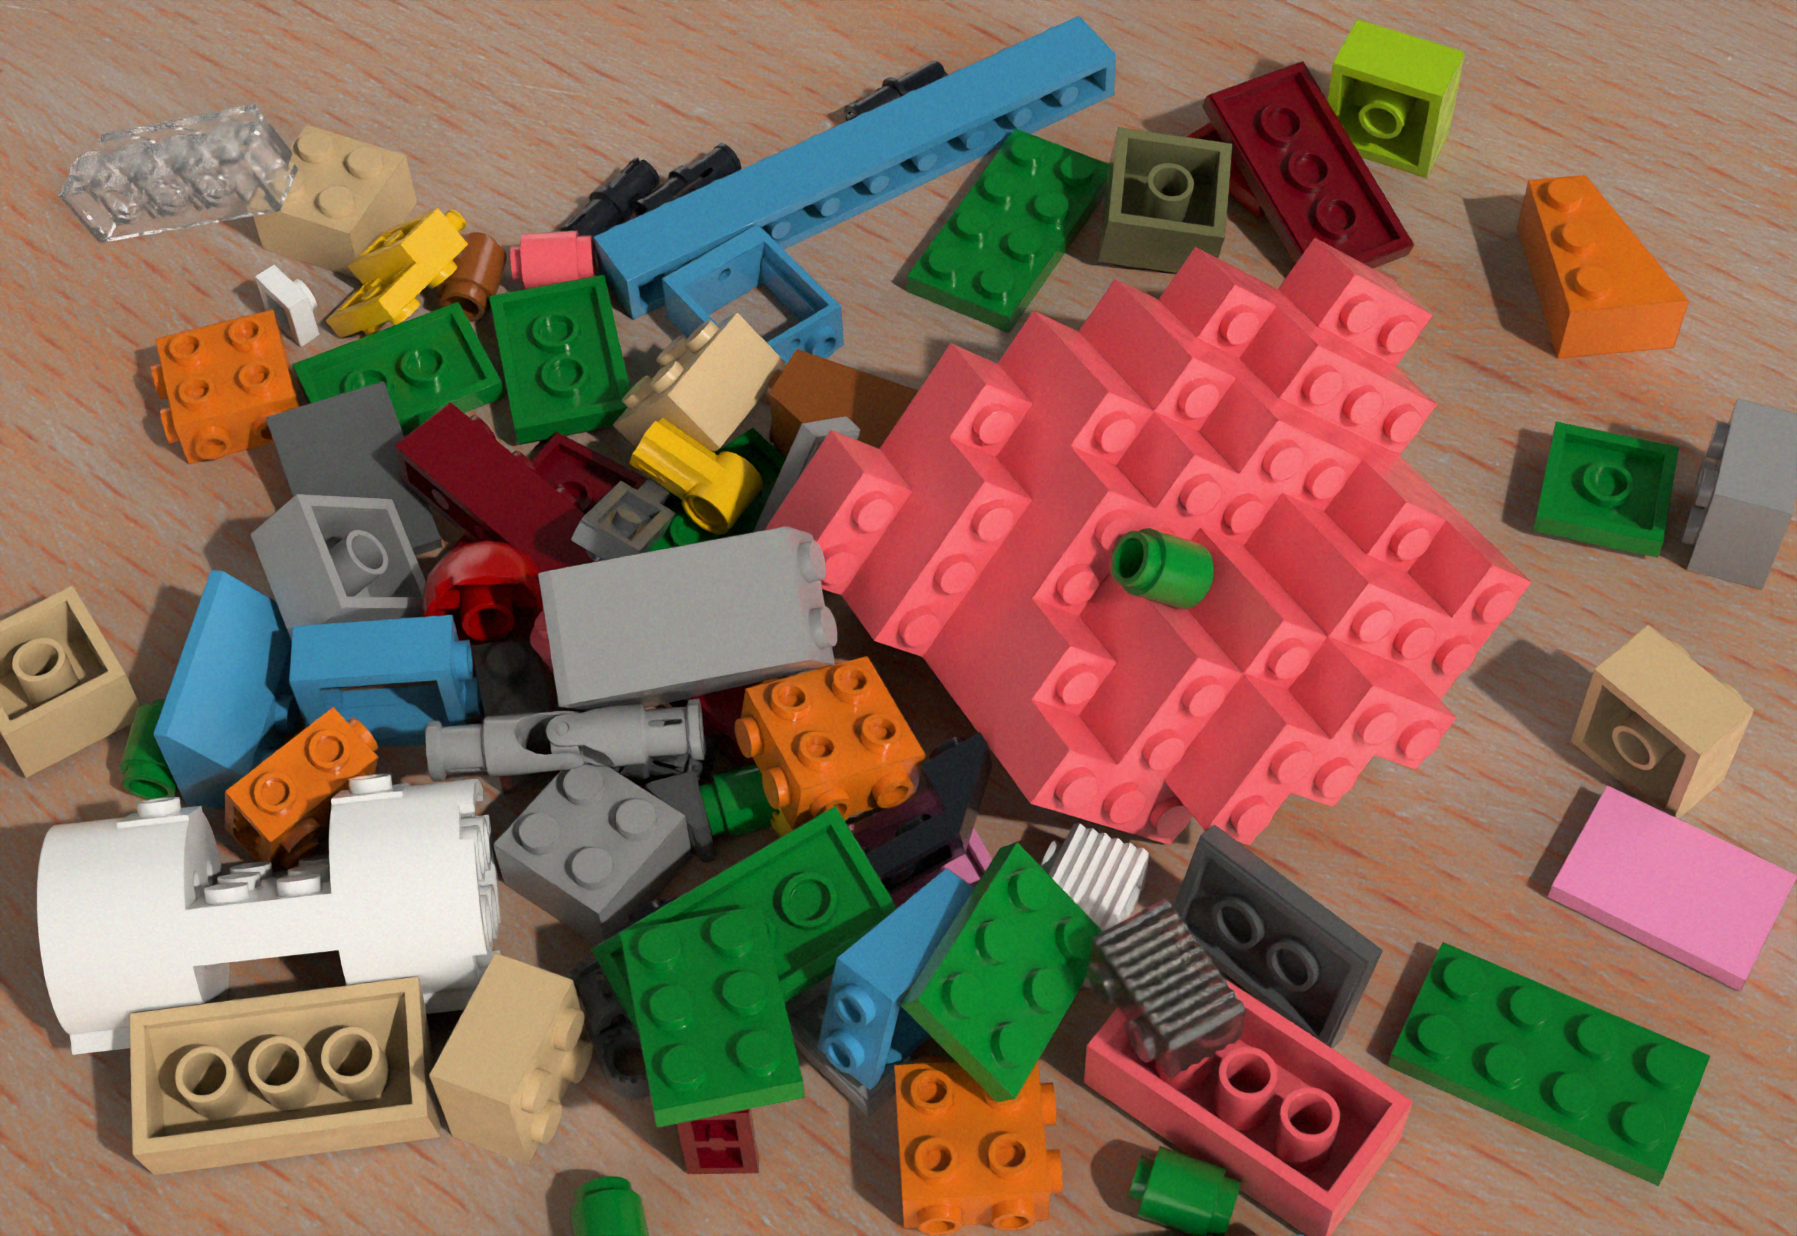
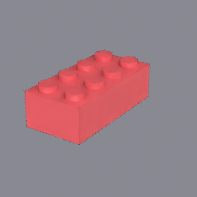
M1171 943L1165 947L1086 1046L1084 1084L1191 1157L1226 1168L1224 1176L1241 1181V1191L1307 1236L1332 1235L1402 1138L1413 1102Z

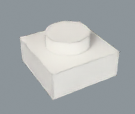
M275 265L255 276L265 310H274L278 326L300 347L320 335L313 311L317 309V302L309 288L300 279L292 282Z

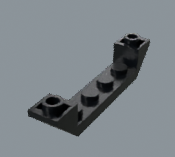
M981 732L966 740L964 737H955L945 741L931 752L928 761L920 764L926 785L939 806L941 813L934 817H931L930 814H922L908 820L897 829L895 838L873 850L870 847H861L889 895L966 854L992 769L988 745ZM676 896L667 902L661 899L654 900L640 906L629 915V922L615 929L616 932L623 931L678 897Z

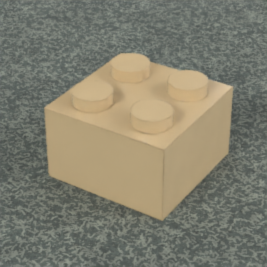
M310 125L304 127L249 200L263 249L355 279L358 278L347 266L384 230L403 223L417 204L406 155Z
M738 312L718 324L708 319L687 339L681 335L661 352L656 361L662 368L652 379L648 375L643 377L627 392L622 402L628 408L613 426L637 448L650 426L655 421L664 418L713 452L722 447L766 393L773 373L777 369L784 370L787 363Z
M73 585L0 621V733L25 778L132 724L136 709L140 707L139 701L126 673Z
M1648 624L1594 669L1571 742L1642 802L1680 819L1724 781L1754 708L1743 700L1736 689L1727 683L1720 682L1692 660L1681 645L1672 640H1667Z
M495 952L429 1075L452 1137L527 1165L530 1164L539 1144L547 1145L552 1140L562 1115V1105L560 1102L570 1082L579 1083L585 1075L593 1051V1046L589 1042L584 1024V1012L580 1009L573 980Z

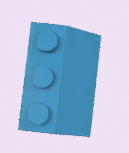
M210 571L153 734L185 804L225 809V791L283 746L286 734H293L295 732L300 715V709L289 682L292 641L277 602L224 571Z

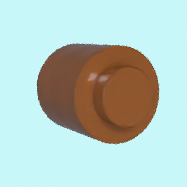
M472 232L461 235L468 245L453 259L457 269L437 286V293L440 297L439 305L441 308L459 302L468 320L477 321L484 316L486 311L491 309L489 296L497 294L507 255L504 249L491 236L480 232Z

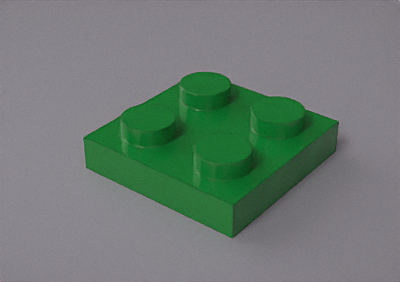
M1556 421L1532 531L1658 558L1664 540L1679 447Z

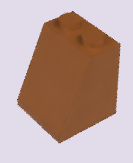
M796 349L784 370L777 369L773 373L766 389L765 401L770 405L772 418L769 440L771 443H774V448L787 458L802 423L847 416L861 429L857 440L880 449L919 390Z

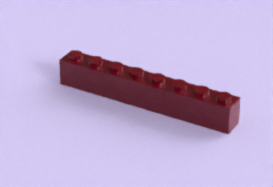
M450 402L395 445L402 482L472 542L487 540L510 544L524 551L543 572L595 562L587 555L585 548L571 541L579 522L586 515L582 512L574 496L562 487L554 489L539 476L533 463L523 453L519 451L511 453L500 444L490 427L478 416L472 415L469 418ZM789 676L779 677L778 679L787 678ZM764 681L663 704L666 708L686 707L689 699H699L704 735L714 738L713 742L716 743V750L737 768L755 763L753 757L746 758L739 748L735 734V722L741 718L745 689L757 686Z

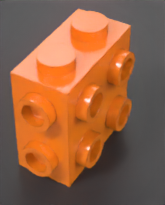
M274 310L246 315L155 338L160 363L150 365L151 373L160 400L168 398L170 407L160 409L163 428L169 444L181 443L188 464L208 459H218L228 454L274 444L266 417L300 407L286 348Z
M868 656L843 663L835 662V665L783 679H769L757 686L746 688L741 718L735 722L736 739L742 754L746 758L753 757L762 774L763 789L769 804L774 809H781L792 831L834 806L837 807L844 819L847 816L878 807L892 808L916 796L922 771L920 764L924 763L925 753Z
M332 707L225 791L224 828L254 862H271L272 872H275L281 866H284L287 870L298 867L299 859L310 857L318 849L320 844L315 839L329 829L332 807L331 799L341 790H349L348 779L375 774L378 756L374 751L378 749V745L374 737L359 720L352 717L346 721Z
M926 1056L917 1058L910 1064L894 1065L904 1229L919 1228L925 1234L947 1235L959 1231L964 1225L992 1224L993 1227L999 1230L1016 1231L1029 1228L1036 1221L1049 1220L1050 1194L1063 1193L1060 1149L1046 1150L1044 1126H1056V1101L1053 1082L1040 1083L1038 1061L1016 1099L999 1103L956 1061L950 1062L948 1059L939 1056Z

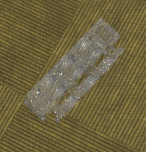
M251 104L102 134L97 143L104 151H88L79 155L71 164L70 174L58 197L99 243L278 212L282 208L299 169L291 160L293 152L257 106Z

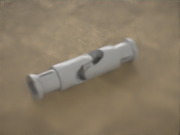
M689 699L686 707L645 710L642 703L590 709L584 713L556 711L486 716L482 724L443 727L439 720L429 721L425 736L428 771L433 782L444 781L447 774L487 771L490 777L570 770L581 767L583 764L608 767L647 764L649 757L690 754L693 760H703L705 754L702 710L699 699ZM546 730L552 754L542 755L526 750L530 739Z

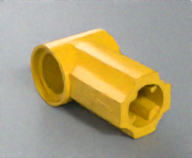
M664 418L655 421L646 431L637 448L632 453L629 463L680 498L682 506L690 519L700 528L716 535L726 534L763 488V480L760 473L745 458L728 451L720 452L717 455Z

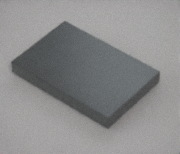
M384 381L266 417L292 497L296 494L392 499L415 556L442 548L441 538L428 503L401 480L395 445L404 439V435Z
M1215 824L1199 837L1166 925L1169 931L1266 1006L1332 1049L1342 1040L1383 952L1381 948Z

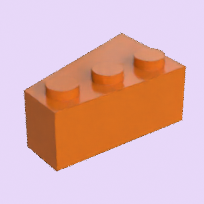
M1586 175L1528 180L1517 230L1557 359L1674 348L1689 300Z

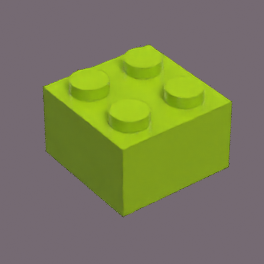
M1356 19L1333 61L1327 101L1362 158L1424 178L1428 177L1450 132L1465 52Z

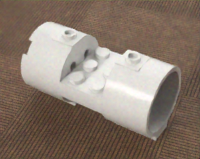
M373 774L348 779L349 790H341L331 799L329 854L299 859V867L281 872H272L271 862H253L230 867V874L223 876L214 834L206 816L202 812V806L181 808L180 797L155 798L137 802V813H132L124 818L52 826L45 836L38 867V933L48 993L58 1021L63 1029L70 1034L72 1055L130 1048V1013L226 1001L230 962L339 950L347 985L418 976L421 982L426 1014L465 1010L495 952L501 954L500 950L492 951L493 939H498V923H501L490 819L489 815L475 816L476 801H483V788L479 779L410 786V783L392 785L391 774Z

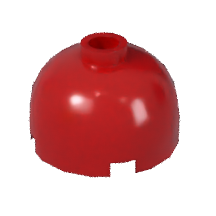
M487 540L463 544L447 552L428 574L421 603L422 617L452 615L459 641H470L473 667L487 669L511 665L524 658L523 649L531 646L530 635L535 627V620L544 610L538 573L543 571L524 551L510 544Z

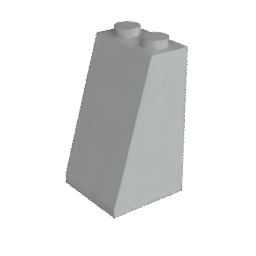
M780 527L538 573L560 707L590 710L607 706L642 703L644 708L835 665L832 646H835L837 643V627L832 612L824 604L821 580L826 576L825 558L821 547L813 540V534L791 527Z

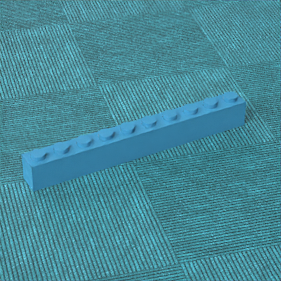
M1080 16L1051 27L1036 36L1002 49L992 56L963 69L956 70L946 77L917 90L910 91L889 103L869 112H864L856 118L823 133L816 134L777 154L765 157L755 164L724 178L717 179L709 185L674 201L664 203L652 211L623 224L616 225L608 231L595 236L594 243L600 275H605L608 288L631 319L634 320L666 305L662 278L756 224L783 249H786L1000 149L1015 128L1032 134L1113 96L1116 54Z

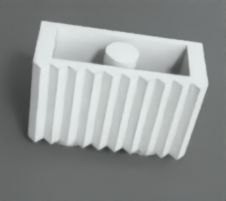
M1081 823L1073 824L1064 844L1053 841L1050 844L1041 867L1109 937L1104 949L1082 984L1084 987L1095 990L1105 967L1108 965L1110 956L1118 944L1120 935L1129 921L1131 912L1139 900L1141 891L1144 889L1147 880L1149 852L1144 848H1136L1132 843H1123L1119 838L1111 839L1106 833L1099 834L1093 828L1086 829Z

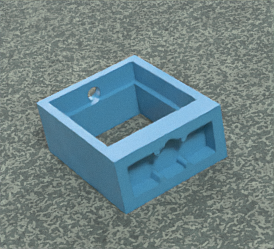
M758 224L662 278L667 318L687 338L708 319L717 324L709 316L711 313L759 285L764 284L801 321L767 342L786 363L789 362L796 349L827 359L844 345L842 306Z
M452 615L293 626L289 682L306 728L334 707L346 721L352 717L359 720L372 734L378 748L426 745V727L429 721L439 720L443 727L470 725L472 716L482 715V688L480 678L472 677L473 660L470 641H459ZM437 680L438 684L342 691L341 688Z
M947 868L836 960L817 1049L826 1055L827 1059L836 1069L849 1073L869 1090L892 1072L894 1065H900L931 1037L900 1004L974 890L972 886Z

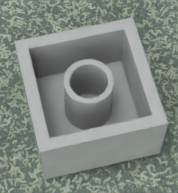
M1737 399L1729 422L1717 420L1706 454V457L1715 459V461L1702 460L1693 490V495L1696 496L1695 505L1702 508L1691 506L1681 543L1692 545L1687 566L1688 571L1762 590L1792 518L1797 498V413Z
M296 494L250 534L291 641L293 626L422 617L421 603L426 581L392 499Z
M583 764L576 769L561 770L493 844L506 886L596 946L616 935L615 929L628 923V917L634 910L648 902L654 901L692 857L686 816L610 767Z

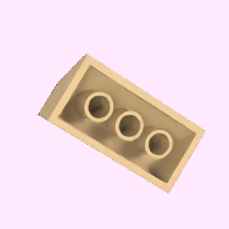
M418 976L130 1013L133 1156L153 1175L440 1138L438 1097L429 1076L435 1066L423 992Z

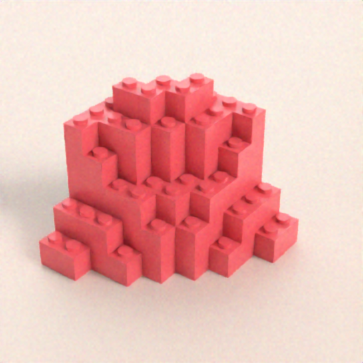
M1317 238L1313 239L1278 289L1195 247L1159 300L1114 279L1079 331L1033 311L998 363L951 343L880 449L831 430L765 528V530L787 526L813 534V540L821 547L826 563V576L821 580L822 589L841 595L874 641L923 657L977 732L982 733L988 747L1031 804L1167 845H1171L1177 835L1185 829L1192 816L1204 831H1207L1215 824L1236 841L1251 845L1257 835L1269 825L1274 813L1290 793L1334 807L1340 798L1354 786L1357 776L1374 755L1416 770L1422 761L1437 748L1441 737L1457 718L1442 703L1441 698L1459 675L1472 664L1476 653L1501 621L1512 613L1517 601L1532 583L1400 456L1437 406L1427 394L1396 367L1433 315L1391 278ZM1151 528L1204 545L1209 550L1213 560L1214 577L1211 588L1205 597L1190 609H1178L1129 594L1121 584L1115 581L1111 572V556L1119 539L1130 531Z

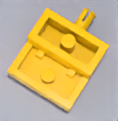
M436 208L384 230L347 266L362 285L325 321L340 338L359 331L370 335L381 328L387 321H390L393 326L404 321L420 306L421 303L416 296L427 285L429 288L436 287L457 269L453 259L468 245L459 234L460 231L466 228L464 218L453 209L447 210L444 215L439 208Z

